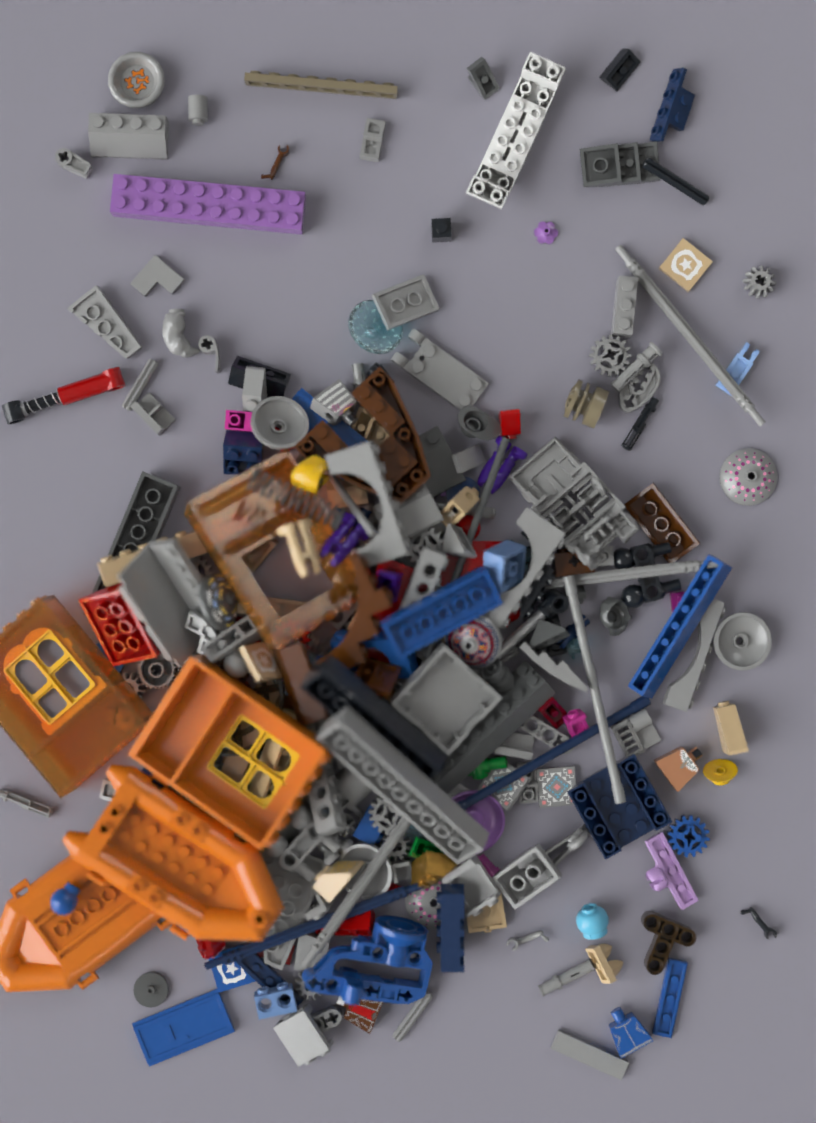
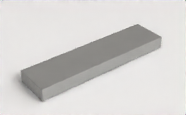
M561 1030L557 1031L551 1045V1049L619 1080H622L629 1065V1061Z

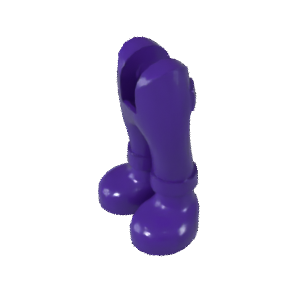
M501 436L495 439L497 451L502 440ZM510 442L508 443L506 452H507V451L509 450V448L512 446V444H511ZM513 446L509 456L504 460L498 471L491 490L492 495L504 484L512 468L515 466V462L519 459H526L528 456L526 452ZM497 451L493 452L492 457L480 472L477 481L478 486L482 487L487 481Z
M344 513L337 530L329 536L320 550L319 556L323 559L330 552L335 555L330 562L333 567L344 561L360 540L366 541L370 537L359 522L353 532L348 535V538L341 543L349 529L357 522V518L351 513Z

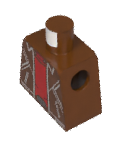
M339 996L336 1004L346 1008L343 1016L346 1020L370 1034L383 1002L361 999L359 1005H351L345 1003L341 996Z

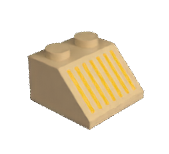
M362 860L336 861L332 866H326L323 871L319 872L314 878L317 882L312 888L330 903L346 887L365 862Z

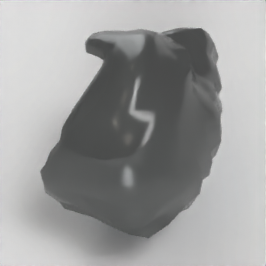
M609 596L600 606V620L609 630L611 636L620 635L625 631L632 616L629 614V608L623 600Z

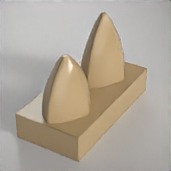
M609 944L590 945L585 948L601 982L604 984L615 982L617 980L615 976L620 972L624 962L621 960L607 961L612 946Z

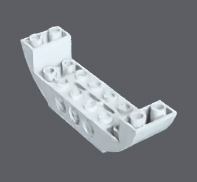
M529 53L523 66L521 77L480 167L472 178L466 191L467 194L500 209L503 208L542 126L566 67L535 53Z

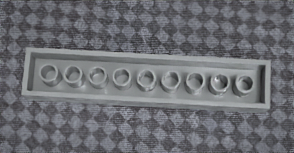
M346 707L323 723L316 739L455 863L459 864L483 851L490 833L352 709Z

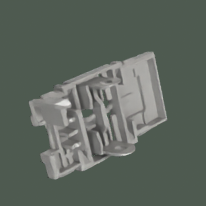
M555 436L509 476V480L518 488L529 504L532 503V511L544 519L549 516L547 521L566 533L564 538L567 540L563 544L572 555L576 553L578 555L577 558L593 571L607 559L602 550L610 542L619 537L625 544L640 528L635 524L636 521L624 512L626 507L591 468L585 462L580 464V460L573 452H569ZM591 480V483L577 494L579 503L576 504L568 493L571 491L575 494ZM606 492L612 497L610 501L609 496L606 494ZM563 497H565L573 505V508H571V510H569L566 506H563L554 515H552V513L564 503L561 500ZM585 507L595 518L590 520L582 508ZM579 512L588 524L585 526L583 524L580 525V521L574 515Z

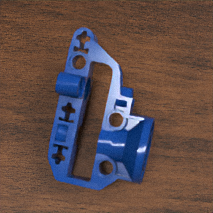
M392 915L378 916L375 919L371 937L358 935V937L352 938L351 945L331 948L313 967L303 971L302 979L309 991L341 996L345 1003L351 1005H359L361 999L394 1004H410L424 998L433 966L431 958L424 949L428 929L424 925L408 918ZM381 948L379 952L373 953L374 949ZM418 953L416 957L410 958L412 954ZM344 958L421 970L418 981L394 978L393 980L380 978L378 975L358 973L357 969L346 966L335 970L334 965L337 960ZM329 980H335L332 984H327Z

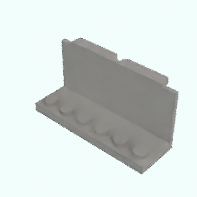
M176 538L150 541L117 575L123 584L119 587V591L136 617L141 622L146 623L145 630L163 657L167 660H173L177 667H181L198 648L201 639L200 635L186 629L185 624L189 611L192 609L203 614L199 601V587L202 578ZM215 629L218 635L223 632Z

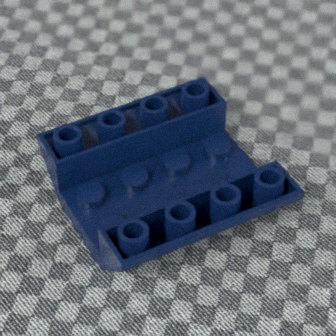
M635 754L616 761L626 802L615 804L607 766L581 780L567 791L605 860L622 851L621 848L646 833L652 830L658 831L673 822Z

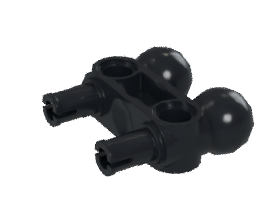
M665 542L653 546L646 543L631 547L630 549L620 547L613 552V567L615 569L632 568L633 566L656 565L655 557L672 552L670 543ZM640 549H644L647 552V557L644 560H640L637 557V552ZM659 576L638 578L639 586L635 584L626 586L621 593V600L625 602L628 608H638L644 602L660 600L667 593L682 590L680 580L676 579L662 583ZM650 586H654L657 589V594L654 597H650L647 594V589Z

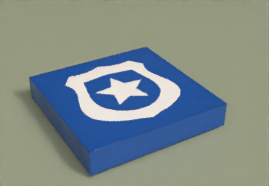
M245 943L222 950L215 958L221 957L223 953L242 947ZM236 962L211 968L219 993L256 982Z

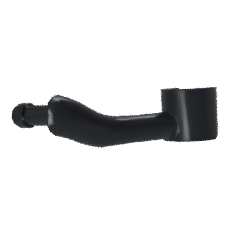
M752 907L747 910H741L742 915L751 913L755 922L764 931V936L769 939L768 933L771 931L773 936L777 937V932L773 928L768 927Z

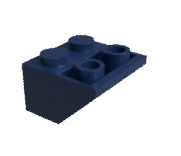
M226 430L223 443V474L252 476L257 467L261 469L259 477H262L264 444L256 438L253 432Z

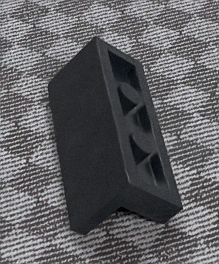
M240 356L236 357L231 366L228 384L243 389L247 366L266 368L267 398L273 396L284 397L291 374Z

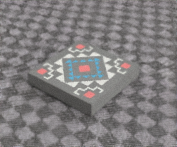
M508 763V768L492 770L484 778L478 789H483L516 770V768ZM525 775L490 796L495 798L502 807L510 811L531 779Z
M575 766L536 769L539 808L574 805L567 791L576 785Z

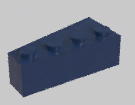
M441 884V891H437V903H440V908H437V920H440V925H437V937H440V942H436V953L440 954L441 972H464V884Z

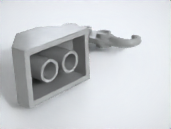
M585 824L572 834L545 851L539 843L514 858L492 877V880L514 909H517L560 879L562 874L556 866L572 850L577 849L584 843L590 833ZM568 841V847L551 861L547 854Z

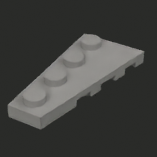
M94 286L67 308L126 359H129L143 348L99 286Z

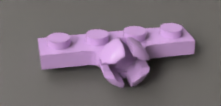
M659 832L645 840L644 842L655 861L654 868L646 872L647 881L651 880V883H649L654 891L669 888L681 910L699 901L663 832Z

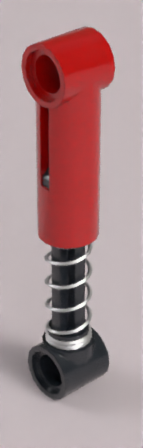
M120 367L105 370L101 374L58 387L57 392H51L46 396L42 395V397L34 398V400L28 402L15 400L2 405L7 424L10 425L25 420V417L31 412L36 413L37 410H44L47 407L52 408L53 405H61V403L65 406L107 391L121 389L126 385Z

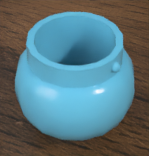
M594 903L584 905L578 912L576 924L579 931L583 933L584 938L589 940L599 939L608 932L609 918L604 908Z

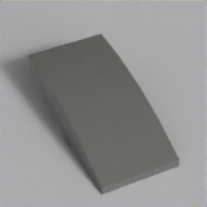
M657 141L621 145L615 143L580 149L583 187L617 186L661 181L659 177L642 166L647 158H651L659 163Z

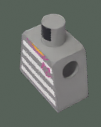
M340 379L312 400L310 408L332 425H337L344 420L351 427L358 420L353 414L357 402Z

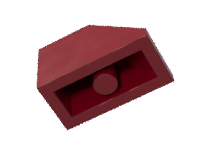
M553 697L538 709L556 730L564 723L562 717L567 715V712Z

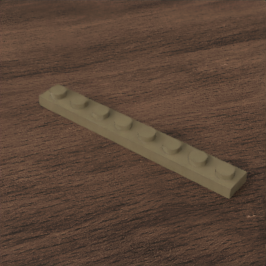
M259 71L245 72L244 77L246 86L397 99L398 86H394L393 83L379 85L373 81L357 83L353 79L337 81L336 78L328 77L324 80L318 79L316 76L302 78L296 74L280 76L276 72L261 74Z

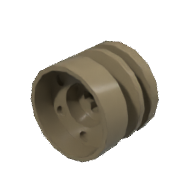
M578 379L567 397L563 417L568 418L571 411H574L573 421L581 414L583 415L582 424L594 429L606 403L609 391L597 386L591 394L589 393L590 383H587L584 390H582L583 380Z

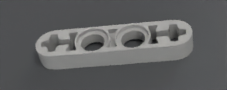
M533 715L523 723V726L519 727L552 748L556 747L552 744L557 740L558 734L561 735L559 740L563 742L570 739ZM530 720H535L538 723V727L534 731L527 728V723ZM546 730H552L554 733V737L550 741L545 740L543 737ZM573 748L563 754L571 753Z

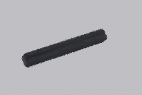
M647 158L644 161L643 168L699 204L705 205L710 197L706 193L651 158Z

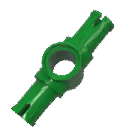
M506 756L493 759L487 757L468 777L472 776L476 780L483 779L492 770L508 768Z

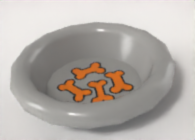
M129 52L120 56L112 64L108 74V86L112 96L120 104L130 108H143L153 104L161 95L165 85L164 72L160 63L153 56L143 52Z

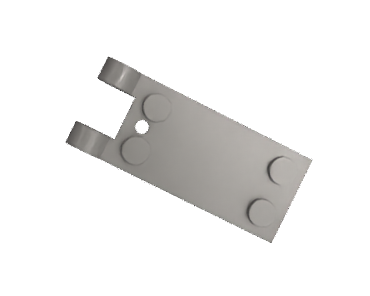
M413 328L407 337L418 344L420 349L411 361L398 352L394 354L391 361L459 410L466 406H473L489 383ZM424 356L425 360L420 361L419 357Z

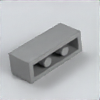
M619 276L616 280L611 328L613 337L630 338L633 334L638 277Z

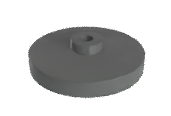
M156 972L142 974L136 980L133 989L138 1003L150 1008L162 1004L169 991L166 979Z

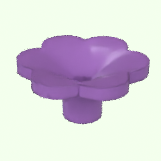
M541 221L538 224V228L534 230V235L540 244L545 242L552 244L554 238L558 236V230L555 229L553 222L546 223Z

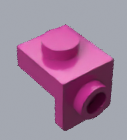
M573 709L566 716L562 717L571 737L589 728L585 719L586 714L580 709Z

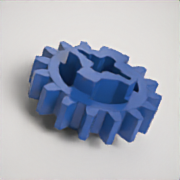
M681 815V821L675 818L676 824H670L669 826L672 828V831L667 832L671 836L668 842L673 843L671 848L673 850L677 849L678 855L684 852L685 857H688L689 853L695 857L696 851L702 854L701 847L707 848L708 846L704 842L710 840L709 837L705 836V834L709 833V830L703 829L706 824L704 822L699 824L700 818L696 817L693 820L692 815H689L688 819ZM685 824V827H684V828H682L681 830H678L682 825ZM694 825L699 828L701 834L694 831ZM690 832L693 836L687 840L684 836ZM676 838L682 840L683 847L679 846ZM699 842L695 847L692 848L693 844Z

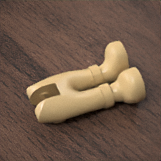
M310 518L299 520L295 524L292 522L277 529L279 536L288 538L287 542L290 546L292 560L301 578L308 576L305 564L310 562L314 574L321 573L319 555L313 541V536L310 533V528L313 525ZM296 529L301 535L300 538L303 542L305 552H303L301 548L299 538L297 537Z

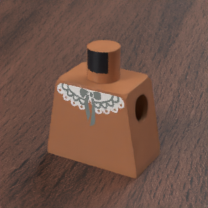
M678 747L653 761L672 787L678 792L699 771L694 762L703 755L697 747H694L688 753L683 747Z

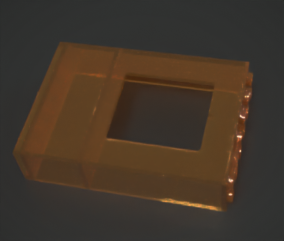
M289 449L277 453L189 501L184 512L186 519L270 652L274 649L277 651L283 649L291 639L293 641L300 639L308 629L310 632L315 630L324 620L326 622L332 620L340 610L343 613L349 610L356 601L358 602L357 577L351 558L356 555L354 550L351 551L344 561L335 567L330 564L335 556L333 553L330 552L324 559L319 556L321 567L332 583L333 588L309 601L310 606L306 603L283 617L277 615L242 559V556L279 536L277 534L279 527L292 522L295 524L299 520L309 519L315 499L305 515L302 516L307 497L298 512L295 513L300 494L290 509H288V505L293 491L285 504L281 506L286 487L276 503H274V498L278 486L270 499L267 500L272 481L261 497L260 491L264 479L255 493H253V487L256 478L250 491L246 490L257 467L261 469L257 485L263 475L268 472L263 490L273 475H275V480L271 492L279 479L282 478V483L278 495L286 482H289L286 498L294 486L291 483V473L298 465ZM296 487L293 500L300 490V488ZM303 490L300 503L303 500L304 496L307 494V491ZM310 492V497L307 506L309 505L312 498L315 495H317V501L314 507L315 509L321 499L319 498L318 494ZM322 502L311 518L313 525L310 528L318 555L325 541L335 531L330 528L333 520L332 516H330L326 525H323L328 511L327 508L320 520L316 522ZM345 536L341 540V543H343L346 540Z

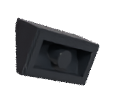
M623 48L599 78L613 90L618 91L641 62L630 49Z

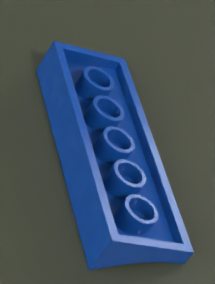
M480 566L380 620L379 623L397 657L402 659L498 607L503 602L488 570Z

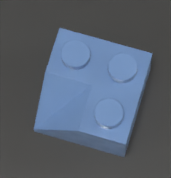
M507 539L484 551L483 567L488 570L498 593L501 594L523 581L526 558L525 545Z

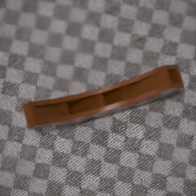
M361 553L351 558L358 583V606L355 619L342 642L331 652L320 657L315 662L316 666L329 655L335 657L347 669L365 662L368 659L369 650L366 644H362L361 641L377 635L381 631L380 620L374 614L390 607L394 603V596L390 589H387L385 585L380 588L377 587L378 580L374 574L371 575L368 568L370 567L369 561Z

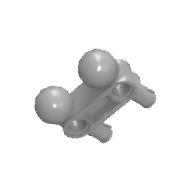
M301 805L296 812L290 815V823L293 827L302 830L289 845L285 837L281 835L275 844L264 848L268 856L277 858L284 869L291 872L297 871L310 882L316 875V872L304 863L306 856L318 843L322 842L333 853L340 848L341 843L331 835L323 836L313 833L311 827L315 826L312 811L309 807ZM293 855L295 857V861H287L286 856Z

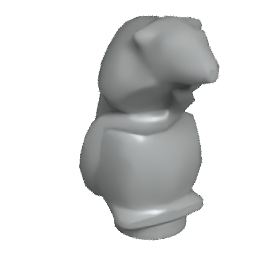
M170 309L169 313L165 315L162 329L163 339L169 351L174 355L184 358L198 354L200 352L199 349L191 347V343L183 334L186 326L184 309Z

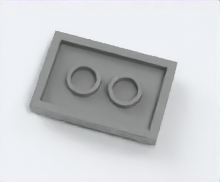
M424 274L372 295L387 331L439 310V306Z

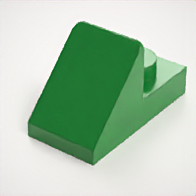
M418 835L415 838L409 856L418 858L427 851L444 854V852L432 841Z

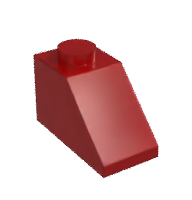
M520 409L500 411L498 417L501 437L509 440L517 439V436L521 435Z

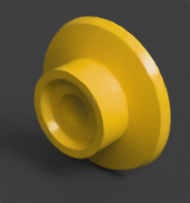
M726 759L712 760L703 767L704 776L716 785L728 784L738 773L736 764Z

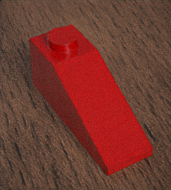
M370 910L344 920L334 933V936H372L375 912ZM323 929L317 930L315 933L319 935Z

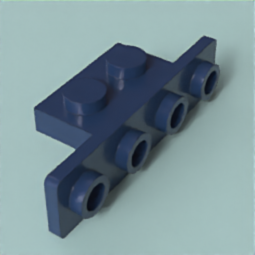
M684 67L673 69L669 76V82L663 94V100L657 112L655 124L651 130L649 139L651 142L663 141L668 126L677 131H684L695 98V94L682 88L687 69Z

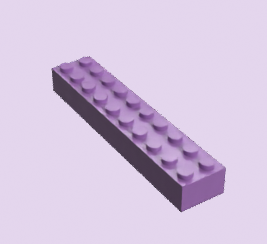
M113 174L110 213L113 217L303 235L306 194L302 191Z

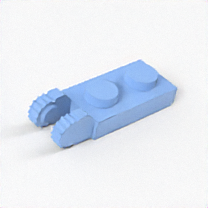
M747 342L726 368V371L738 385L742 382L760 352L756 349L752 352L749 359L743 357L750 346ZM718 380L715 386L732 396Z

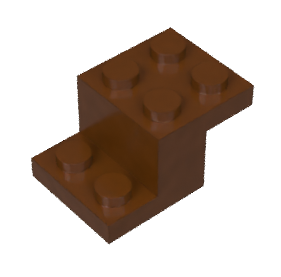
M368 657L365 662L360 664L357 672L350 671L376 694L389 698L401 673V667Z

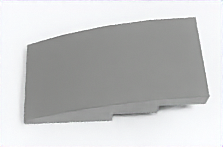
M525 641L517 645L533 662L549 674L585 692L589 690L563 660L559 659L554 663L543 650L536 654Z

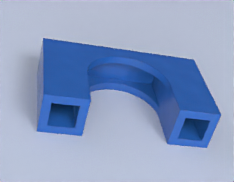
M383 629L377 635L361 641L368 648H375L383 652L391 664L401 667L398 679H409L419 667L415 652L402 659L397 657ZM339 630L335 632L330 641L332 650L342 642L349 631ZM360 664L349 668V670L357 672Z

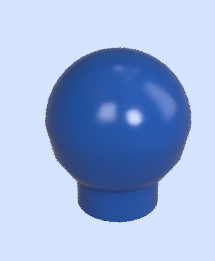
M67 882L64 888H60L52 894L50 899L52 910L58 915L71 914L76 909L78 904L77 896L81 890Z

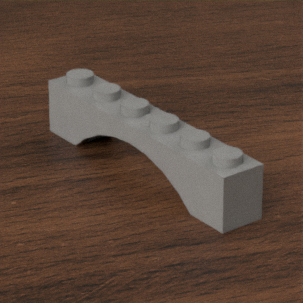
M713 599L698 623L696 654L685 673L668 685L663 704L685 712L691 709L694 702L692 695L694 690L697 691L699 688L700 680L698 678L700 673H703L706 668V655H709L712 651L713 644L711 641L718 627L719 618H723L725 614L724 602Z

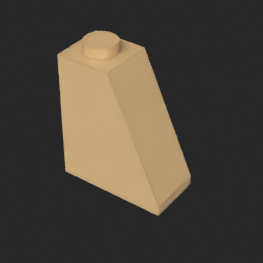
M729 701L719 702L718 706L713 707L722 751L728 755L749 752L736 705L729 703Z

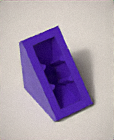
M388 569L378 570L377 587L380 588L385 585L387 589H390L394 596L393 602L396 603L403 573Z

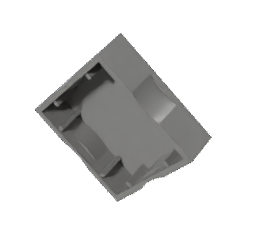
M442 642L389 701L409 721L420 727L427 734L428 738L449 756L468 736L473 726L483 719L502 697Z

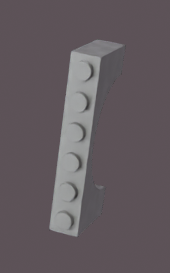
M373 440L325 456L331 475L337 473L357 475L370 483L380 497L383 508L381 527L372 541L357 549L358 554L361 553L363 557L366 556L370 566L407 555L411 548V542L408 537H405L403 531L405 530L403 519H399L397 513L399 511L397 501L393 500L391 492H393L391 483L386 480L384 475L386 473L385 465L383 462H380L378 457L380 454L377 443L374 444Z
M528 507L521 514L516 524L526 533L531 543L532 564L530 570L517 587L499 594L503 604L483 614L489 617L499 630L500 628H506L510 622L508 617L511 612H517L522 605L519 601L523 595L527 597L533 589L530 585L534 579L536 581L540 579L544 573L541 569L545 564L549 565L555 557L553 554L555 549H561L567 540L564 538L566 533Z

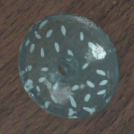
M373 300L360 302L349 315L348 327L350 334L362 349L374 354H386L393 351L401 342L403 336L402 325L387 331Z

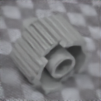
M161 653L156 658L139 661V668H137L139 670L138 674H140L139 678H142L140 681H143V685L146 684V687L150 686V689H162L171 685L174 682L173 680L176 679L175 676L178 675L176 672L179 671L175 662L165 659ZM160 665L162 672L156 674L154 666Z

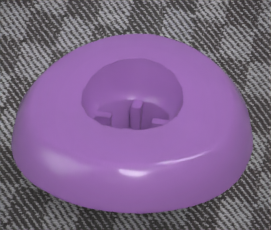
M463 791L454 795L451 799L456 803L477 791ZM488 796L465 811L490 833L483 851L477 854L491 848L501 837L505 827L503 808L492 796Z

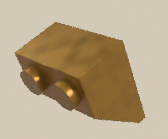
M427 851L412 861L411 884L418 883V887H423V889L430 888L431 885L444 878L458 864L446 854Z

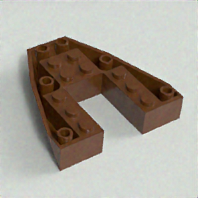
M379 367L351 394L356 402L389 435L378 446L380 450L378 457L380 462H383L385 465L386 473L384 475L386 480L391 483L393 500L403 503L431 477L419 435L393 380ZM323 420L294 446L306 459L315 455L325 461L326 455L348 448L344 441ZM349 473L335 474L361 489L378 494L370 483L357 475Z

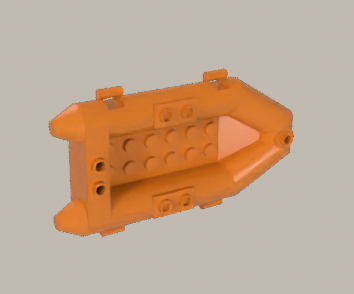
M112 764L107 770L106 775L116 793L90 833L69 830L62 840L72 858L90 870L86 877L102 887L108 881L173 923L169 930L184 940L190 934L197 940L263 941L283 911L284 905L259 848L248 840L246 842L234 835V830L168 789L169 784L154 773L150 777L134 766ZM155 779L156 781L160 782L164 785V788H161L160 786L152 782V780ZM95 870L96 872H98V873H100L101 875H103L105 878L99 876L98 874H96V873L93 872V871ZM176 924H179L188 931L186 932L185 930L178 927Z
M69 855L31 884L25 878L10 889L13 897L6 902L0 918V984L6 992L72 989L77 984L84 990L99 979L95 973L96 970L154 927L158 926L163 931L173 923L166 919L160 923L159 919L162 916L106 881L103 887L86 877L90 870ZM95 870L93 871V872H95L96 874H98L99 876L105 878L103 875H101L100 873L96 872ZM67 882L81 890L77 896L78 904L71 914L58 915L52 910L50 899L56 890L64 888ZM28 887L29 891H27L22 896L20 894H17L24 888ZM87 972L91 973L90 976H88L81 982V977L83 975H85Z

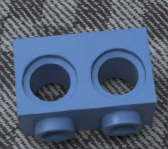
M282 982L277 984L276 987L271 988L264 986L254 992L259 1020L297 1012L293 983ZM283 994H287L290 996V998L288 1000H282L280 999V996ZM267 998L271 1002L265 1005L261 1003V1000Z

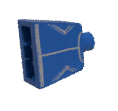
M621 1007L611 1011L615 1021L609 1024V1028L621 1059L653 1042L650 1034L633 1012L625 1015Z

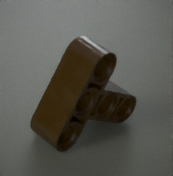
M646 911L641 916V923L645 929L655 933L645 956L644 966L650 974L658 975L665 967L674 942L687 947L692 946L696 942V934L689 926L653 911ZM649 917L655 918L653 925L646 924V920ZM666 925H673V930L671 932H664V927ZM690 932V938L682 940L683 933ZM660 942H664L666 944L665 948L661 951L657 950V945ZM657 960L658 966L650 968L649 964L651 961Z

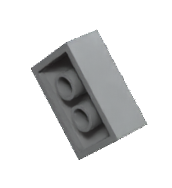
M425 483L403 503L397 501L399 507L397 513L399 519H403L405 537L410 538L444 520ZM379 503L371 508L381 525L383 508L382 503Z

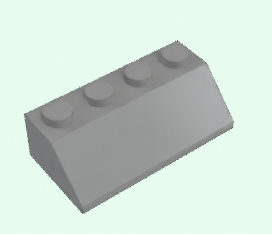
M89 113L88 134L91 157L167 160L169 121L166 116Z

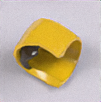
M315 455L305 459L293 469L291 483L300 489L303 488L304 491L317 494L330 479L328 475L323 474L328 468L327 461Z

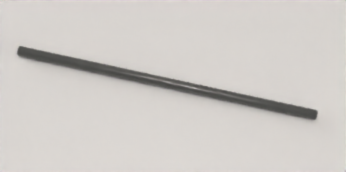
M502 437L467 534L471 545L510 441ZM459 557L450 583L460 578L467 558ZM437 640L427 644L423 657L428 658L432 654Z

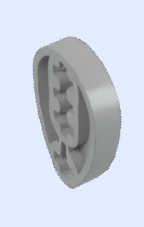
M650 363L651 366L649 367L651 373H647L644 377L646 382L643 381L640 384L642 391L638 390L635 392V387L632 385L638 383L637 375L641 376L643 370L619 392V406L623 412L631 413L640 408L657 390L660 384V372L653 363ZM633 395V399L631 402L633 407H629L628 409H626V404L623 402L628 401L630 397Z

